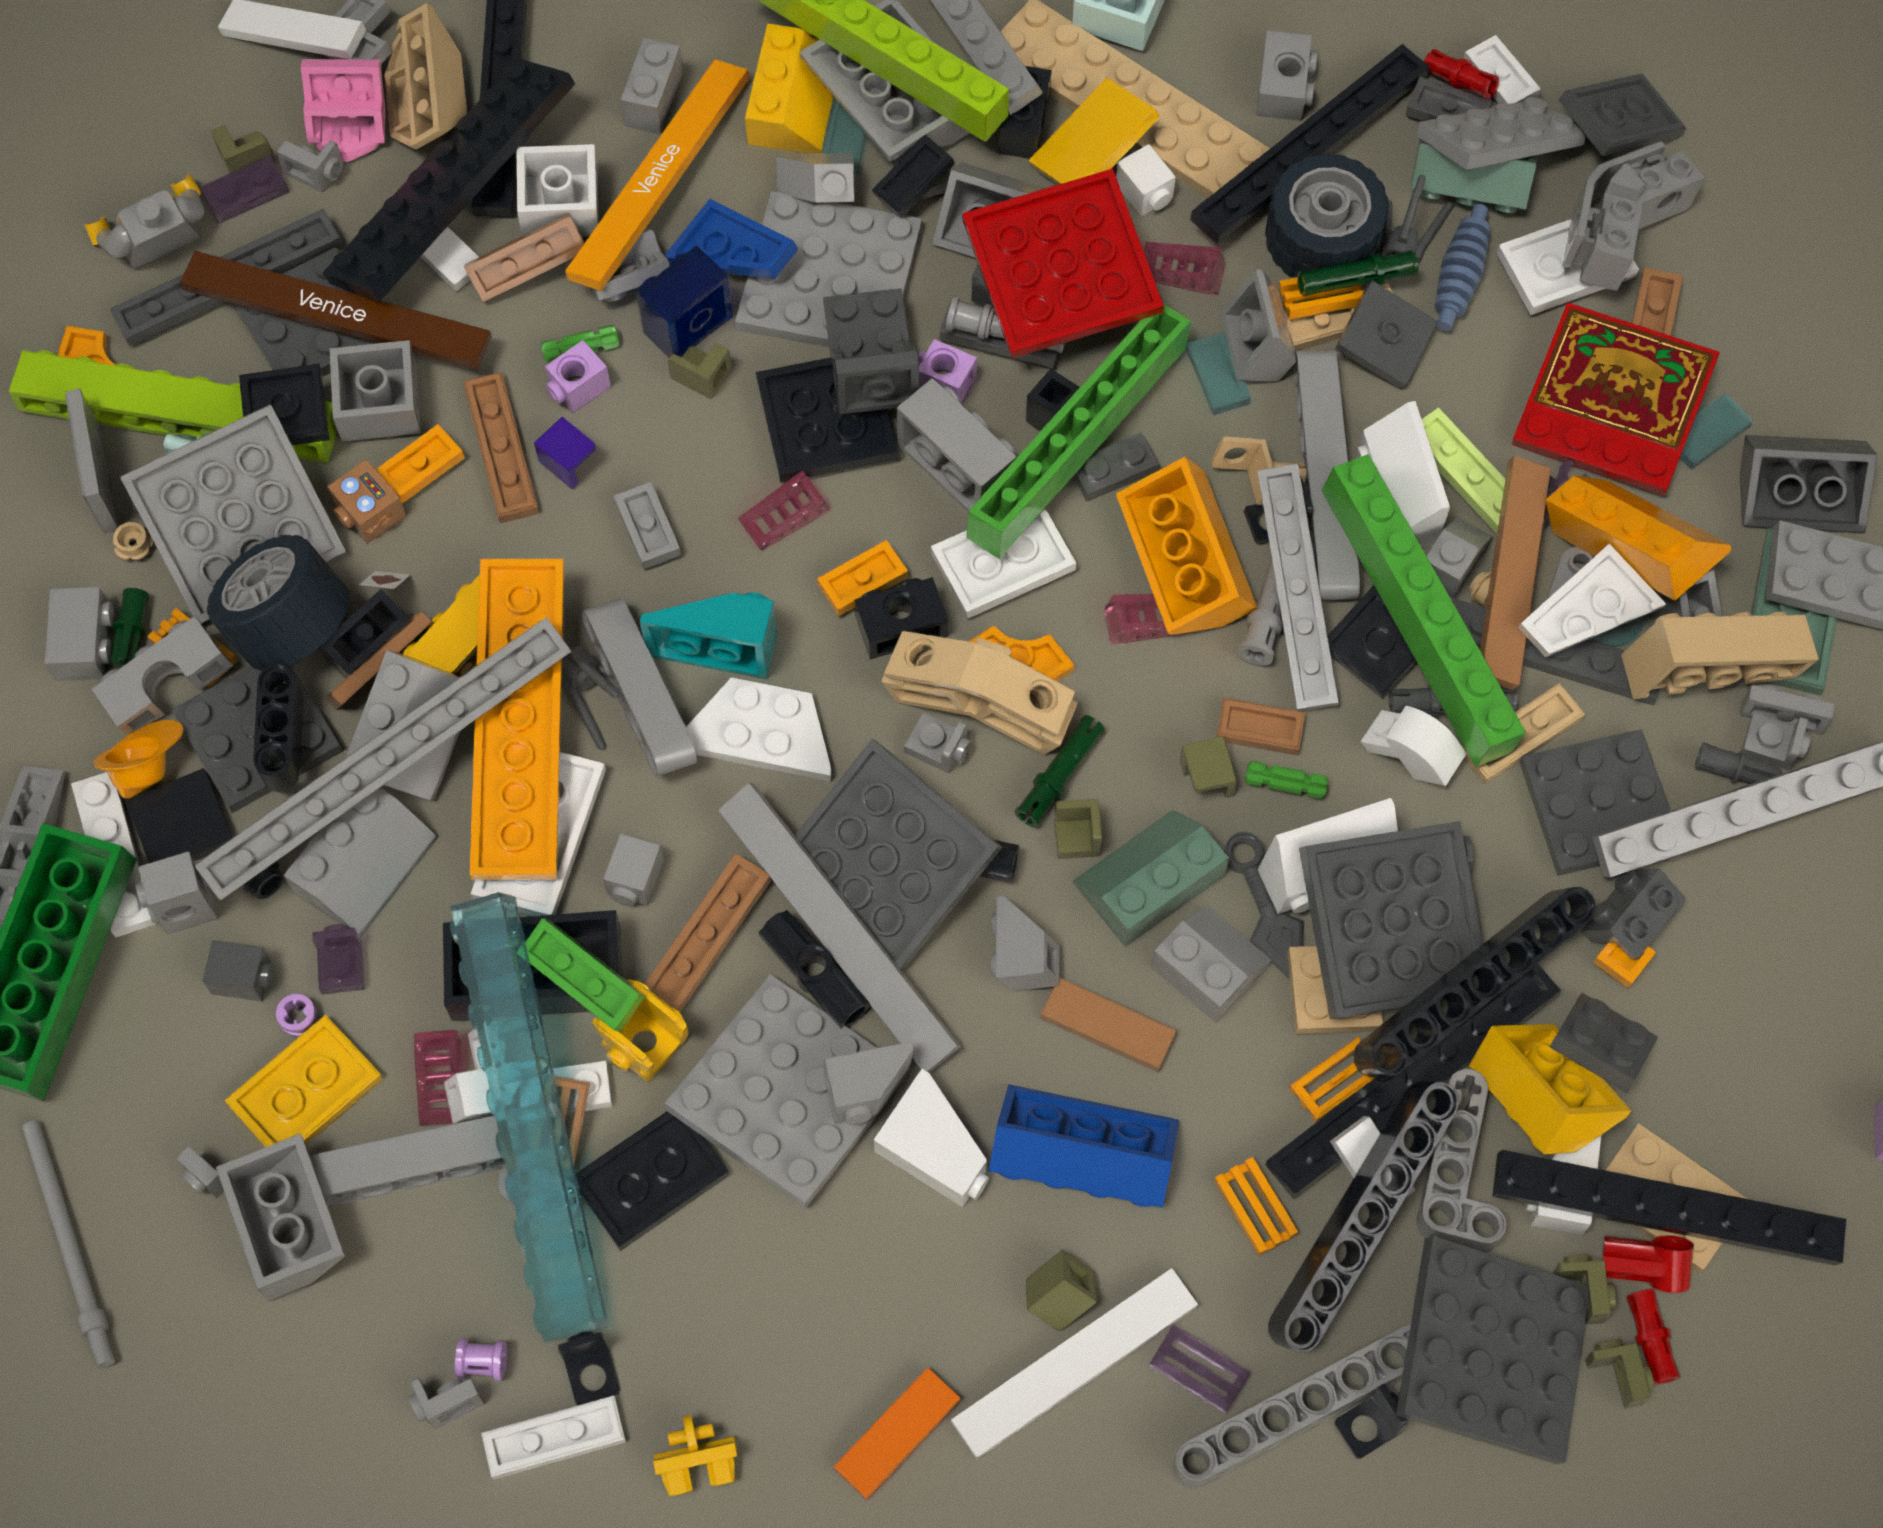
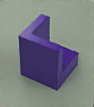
M561 417L534 442L539 463L571 489L578 484L575 469L596 450L595 443L564 417Z

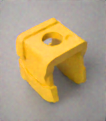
M628 979L627 981L646 997L622 1031H614L596 1017L592 1023L596 1032L603 1039L601 1046L608 1051L606 1056L609 1060L625 1072L630 1068L649 1083L687 1040L688 1028L678 1010L670 1007L651 992L645 984ZM649 1031L656 1036L657 1041L652 1050L644 1053L632 1043V1040L639 1032Z

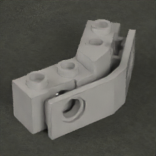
M1660 141L1600 164L1587 178L1573 208L1562 266L1570 268L1573 261L1583 263L1580 281L1618 291L1634 258L1638 229L1689 210L1705 179L1682 151L1664 158L1662 153L1666 146ZM1602 197L1597 209L1590 207L1592 200Z

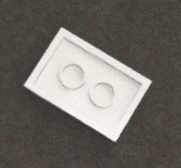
M1571 219L1499 244L1496 254L1530 315L1605 289L1604 287L1580 281L1583 263L1573 261L1570 268L1562 266ZM1634 260L1622 282L1636 278L1639 268Z
M1045 508L1000 559L966 538L967 530L931 546V555L966 619L1076 570V561Z

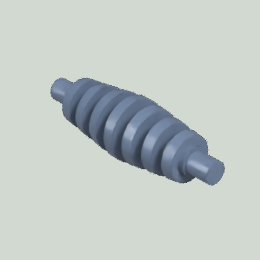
M1475 204L1471 216L1465 217L1460 221L1457 231L1442 259L1434 305L1435 310L1440 314L1436 326L1442 331H1451L1455 318L1464 316L1485 270L1484 265L1486 263V252L1488 250L1491 227L1485 221L1488 208L1483 204Z

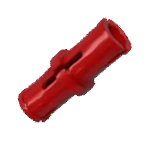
M1432 49L1431 53H1428L1424 59V62L1430 66L1428 73L1448 81L1449 85L1459 90L1464 88L1485 99H1490L1491 95L1494 96L1498 89L1499 77L1473 66L1470 60L1465 58L1456 59L1437 49Z
M1647 1289L1627 1295L1626 1299L1638 1334L1634 1337L1638 1347L1642 1348L1646 1363L1652 1372L1654 1385H1661L1680 1379L1681 1376L1674 1361L1669 1339L1672 1338L1670 1328L1664 1325L1655 1290Z

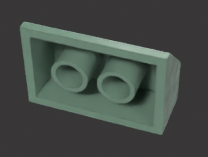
M1419 138L1411 179V189L1415 188L1418 177L1425 175L1426 180L1421 197L1439 199L1440 195L1443 194L1456 197L1455 201L1463 205L1474 206L1481 201L1494 204L1493 208L1495 210L1516 213L1517 208L1525 210L1527 208L1536 168V156L1466 170Z
M1172 810L1074 879L1073 884L1126 947L1224 877L1229 857L1202 825Z

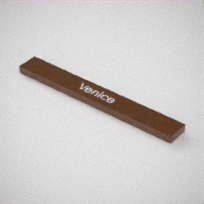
M194 251L180 281L184 291L371 342L387 343L410 340L413 353L474 370H479L492 338L490 330L391 303L378 302L354 293L199 251Z

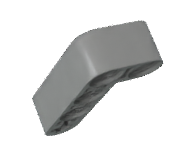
M1462 1069L1452 1075L1448 1084L1455 1089L1459 1098V1106L1462 1099L1460 1088L1468 1089V1097L1470 1099L1464 1110H1457L1447 1128L1457 1127L1465 1133L1467 1141L1462 1143L1455 1142L1448 1137L1446 1131L1444 1132L1428 1161L1416 1226L1424 1238L1436 1236L1487 1253L1493 1250L1503 1237L1506 1230V1219L1497 1207L1467 1199L1466 1197L1488 1094V1084L1480 1072L1473 1069ZM1441 1168L1453 1170L1458 1177V1183L1447 1184L1439 1178L1437 1170ZM1435 1209L1445 1212L1450 1220V1225L1438 1226L1430 1220L1429 1211ZM1478 1220L1488 1223L1493 1230V1236L1489 1238L1479 1236L1473 1229V1222Z

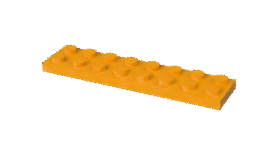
M480 559L477 665L545 617L549 619L563 639L564 559ZM562 658L475 720L470 847L471 880H557Z

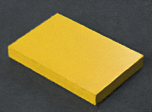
M1106 77L1028 161L1035 170L1057 185L1112 169L1159 119L1160 115L1155 108Z
M325 1014L224 1101L265 1147L300 1133L307 1145L377 1085L383 1077Z

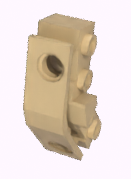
M902 631L881 681L896 703L971 716L1043 755L1061 745L1078 703L1072 700L1075 691L1010 657L1012 649L982 638H976L974 643Z

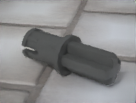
M1705 742L1702 743L1695 761V768L1729 777L1730 782L1736 783L1737 780H1742L1752 784L1782 774L1781 769L1777 766L1745 757V751L1735 753Z

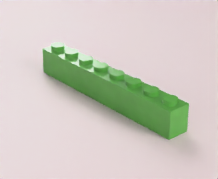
M1163 304V313L1141 319L968 511L966 538L1000 559L1186 350L1191 320Z
M1367 454L1334 466L1321 491L1475 767L1512 753L1526 734V731L1370 455Z

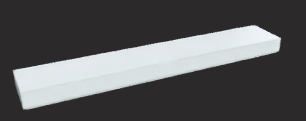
M1171 1268L951 1419V1423L975 1459L978 1460L1198 1307V1303Z

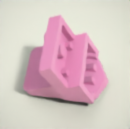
M302 59L301 75L305 100L303 113L307 143H315L319 151H322L329 140L337 143L342 162L350 163L375 151L379 143H385L386 112L380 59Z

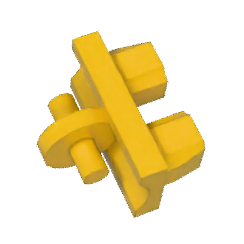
M692 1414L682 1416L684 1430L667 1433L670 1447L687 1443L688 1446L654 1454L655 1474H661L669 1496L692 1491L693 1486L689 1467L702 1464L707 1465L711 1486L734 1482V1457H737L734 1436L698 1444V1440L715 1437L712 1423L695 1427Z

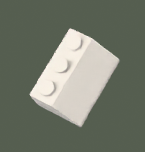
M1412 401L1364 429L1360 445L1355 448V458L1367 454L1370 455L1421 547L1434 545L1442 533L1450 505L1416 401Z
M1391 798L1275 835L1257 870L1277 914L1292 910L1293 913H1301L1310 909L1299 848L1398 831L1395 805Z

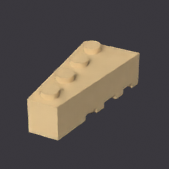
M1749 612L1737 613L1732 616H1716L1715 613H1704L1696 617H1680L1677 613L1666 614L1657 618L1655 624L1621 654L1633 699L1648 698L1650 695L1649 691L1658 688H1666L1667 695L1684 693L1685 687L1706 682L1708 690L1724 688V686L1733 684L1742 677L1744 678L1745 685L1797 678L1819 660L1806 615H1787L1786 612H1774L1767 616H1752Z

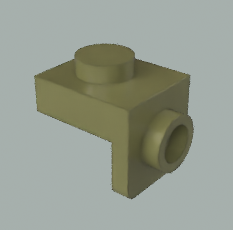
M1572 1255L1565 1257L1564 1262L1557 1265L1553 1271L1554 1275L1573 1281H1580V1283L1588 1286L1589 1300L1585 1325L1603 1324L1610 1316V1310H1615L1616 1308L1615 1287L1613 1283H1607L1605 1262L1591 1261V1256Z
M1615 1339L1596 1344V1351L1591 1352L1585 1359L1587 1369L1613 1365L1624 1409L1642 1406L1651 1397L1650 1391L1654 1389V1381L1649 1365L1642 1364L1637 1343L1623 1345L1621 1339Z

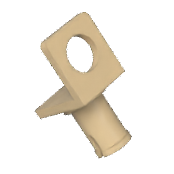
M1223 437L1210 460L1212 468L1247 470L1257 505H1263L1258 470L1298 463L1303 483L1306 480L1305 464L1303 462L1273 461L1265 439ZM1233 448H1244L1246 450L1241 457L1236 459L1224 457L1226 452Z

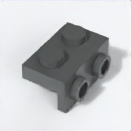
M1660 868L1638 869L1623 873L1614 884L1615 889L1610 896L1595 907L1594 916L1581 930L1582 933L1592 943L1616 942L1629 958H1639L1685 900L1684 895Z

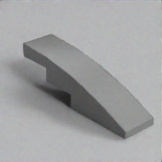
M22 766L0 824V929L42 823L51 826L56 825L65 779L64 770Z

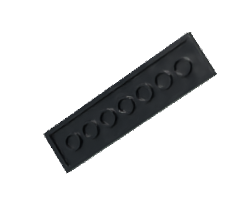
M519 58L510 64L498 81L483 93L477 104L467 115L458 121L457 126L447 137L434 147L432 153L408 176L406 182L396 193L384 202L383 207L375 216L360 228L358 234L345 249L334 257L333 262L323 272L328 282L334 286L380 302L573 88L575 82L571 75L565 71Z

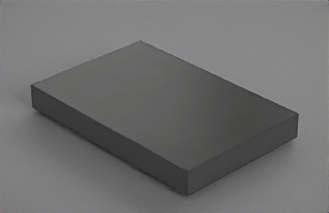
M1643 74L1565 90L1559 98V102L1602 156L1652 145L1660 141L1665 142L1677 139L1686 130L1684 124Z

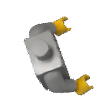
M187 174V177L178 183L173 182L170 185L177 197L166 189L143 198L116 214V227L111 230L106 216L100 217V220L94 223H85L84 226L92 245L99 244L108 254L115 258L126 256L133 270H136L201 238L193 223L198 222L204 215V207L199 197L202 192L191 174Z

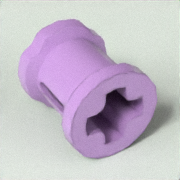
M459 1338L455 1355V1376L457 1379H465L466 1375L493 1376L494 1381H503L507 1365L506 1340H497L496 1344L469 1343L467 1338Z

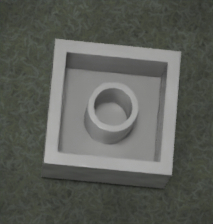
M410 340L329 348L333 420L341 442L421 433L417 362Z

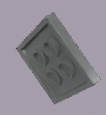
M336 247L283 273L287 276L353 293L330 284L323 275L324 270L339 253ZM233 304L272 370L320 364L322 377L331 373L329 348L377 344Z
M251 666L171 710L177 721L182 724L185 735L231 813L272 791L263 783L253 761L257 681L262 671ZM288 666L294 672L303 692L300 776L343 751L293 667ZM280 685L272 693H282L289 685ZM287 723L276 724L270 732H280L286 727ZM275 762L269 767L268 771H278L284 766L285 762Z
M1642 729L1524 755L1519 762L1557 876L1600 866L1592 836L1670 811Z

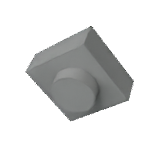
M188 1146L176 1158L185 1169V1172L180 1177L197 1193L200 1194L206 1188L217 1198L224 1191L218 1172L191 1147Z

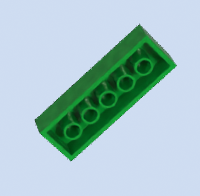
M42 823L0 929V1089L42 1102L45 1101L137 861L123 846Z

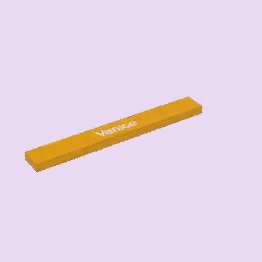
M714 59L565 270L569 281L599 291L604 289L750 79L748 69Z

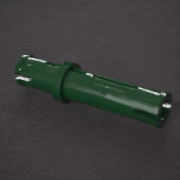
M1413 250L1388 256L1372 254L1367 259L1357 262L1300 271L1297 274L1298 289L1302 297L1321 292L1368 284L1371 281L1382 285L1385 280L1417 275L1418 262Z
M1084 715L1045 772L1038 773L1033 780L1034 787L1015 810L1016 816L1022 821L1031 808L1034 809V812L1026 821V825L1031 827L1038 826L1052 802L1060 800L1063 796L1065 784L1072 777L1100 736L1104 734L1105 728L1099 721L1089 734L1086 733L1095 718Z

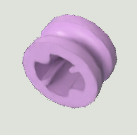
M302 994L286 996L279 1002L276 1008L277 1022L284 1032L292 1037H299L318 1021L317 1009L311 1000ZM295 1007L297 1011H300V1007H305L303 1009V1013L306 1016L305 1020L298 1023L295 1019L294 1024H289L291 1022V1018L288 1015L289 1011Z

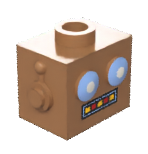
M367 459L327 486L336 507L333 512L345 529L348 530L353 527L367 544L406 517L400 497Z

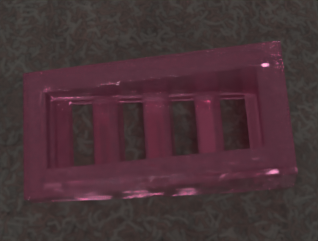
M1157 242L1145 243L1144 254L1155 283L1204 294H1219L1226 265L1221 247ZM1157 256L1163 257L1161 269H1154ZM1173 259L1178 260L1176 270H1171ZM1189 263L1194 264L1192 272L1187 271ZM1205 267H1208V268H1207V272H1206V273H1203V272H1204V268H1205Z
M802 470L738 519L759 549L763 551L817 519L831 508ZM803 492L810 500L805 506L797 497ZM788 501H790L797 510L792 515H790L786 508L783 506V504ZM774 509L778 511L784 520L779 525L776 524L769 514ZM761 517L771 529L765 535L755 522Z
M1153 594L1112 595L1104 609L1111 644L1175 636L1168 634L1162 616V622H1157L1155 609H1158V605ZM1139 611H1143L1145 622H1140Z
M457 1030L415 1033L414 1057L419 1125L452 1124L449 1107L429 1109V1102L448 1100L446 1090L428 1091V1085L444 1084L450 1077L462 1072L461 1038ZM449 1049V1053L427 1054V1051ZM450 1065V1071L428 1073V1067Z

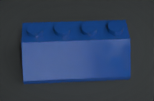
M1008 1084L996 1127L989 1172L999 1173L1001 1176L1012 1180L1023 1178L1042 1182L1046 1186L1055 1189L1066 1187L1085 1191L1089 1195L1098 1198L1109 1196L1128 1200L1134 1205L1141 1207L1157 1206L1163 1208L1179 1120Z

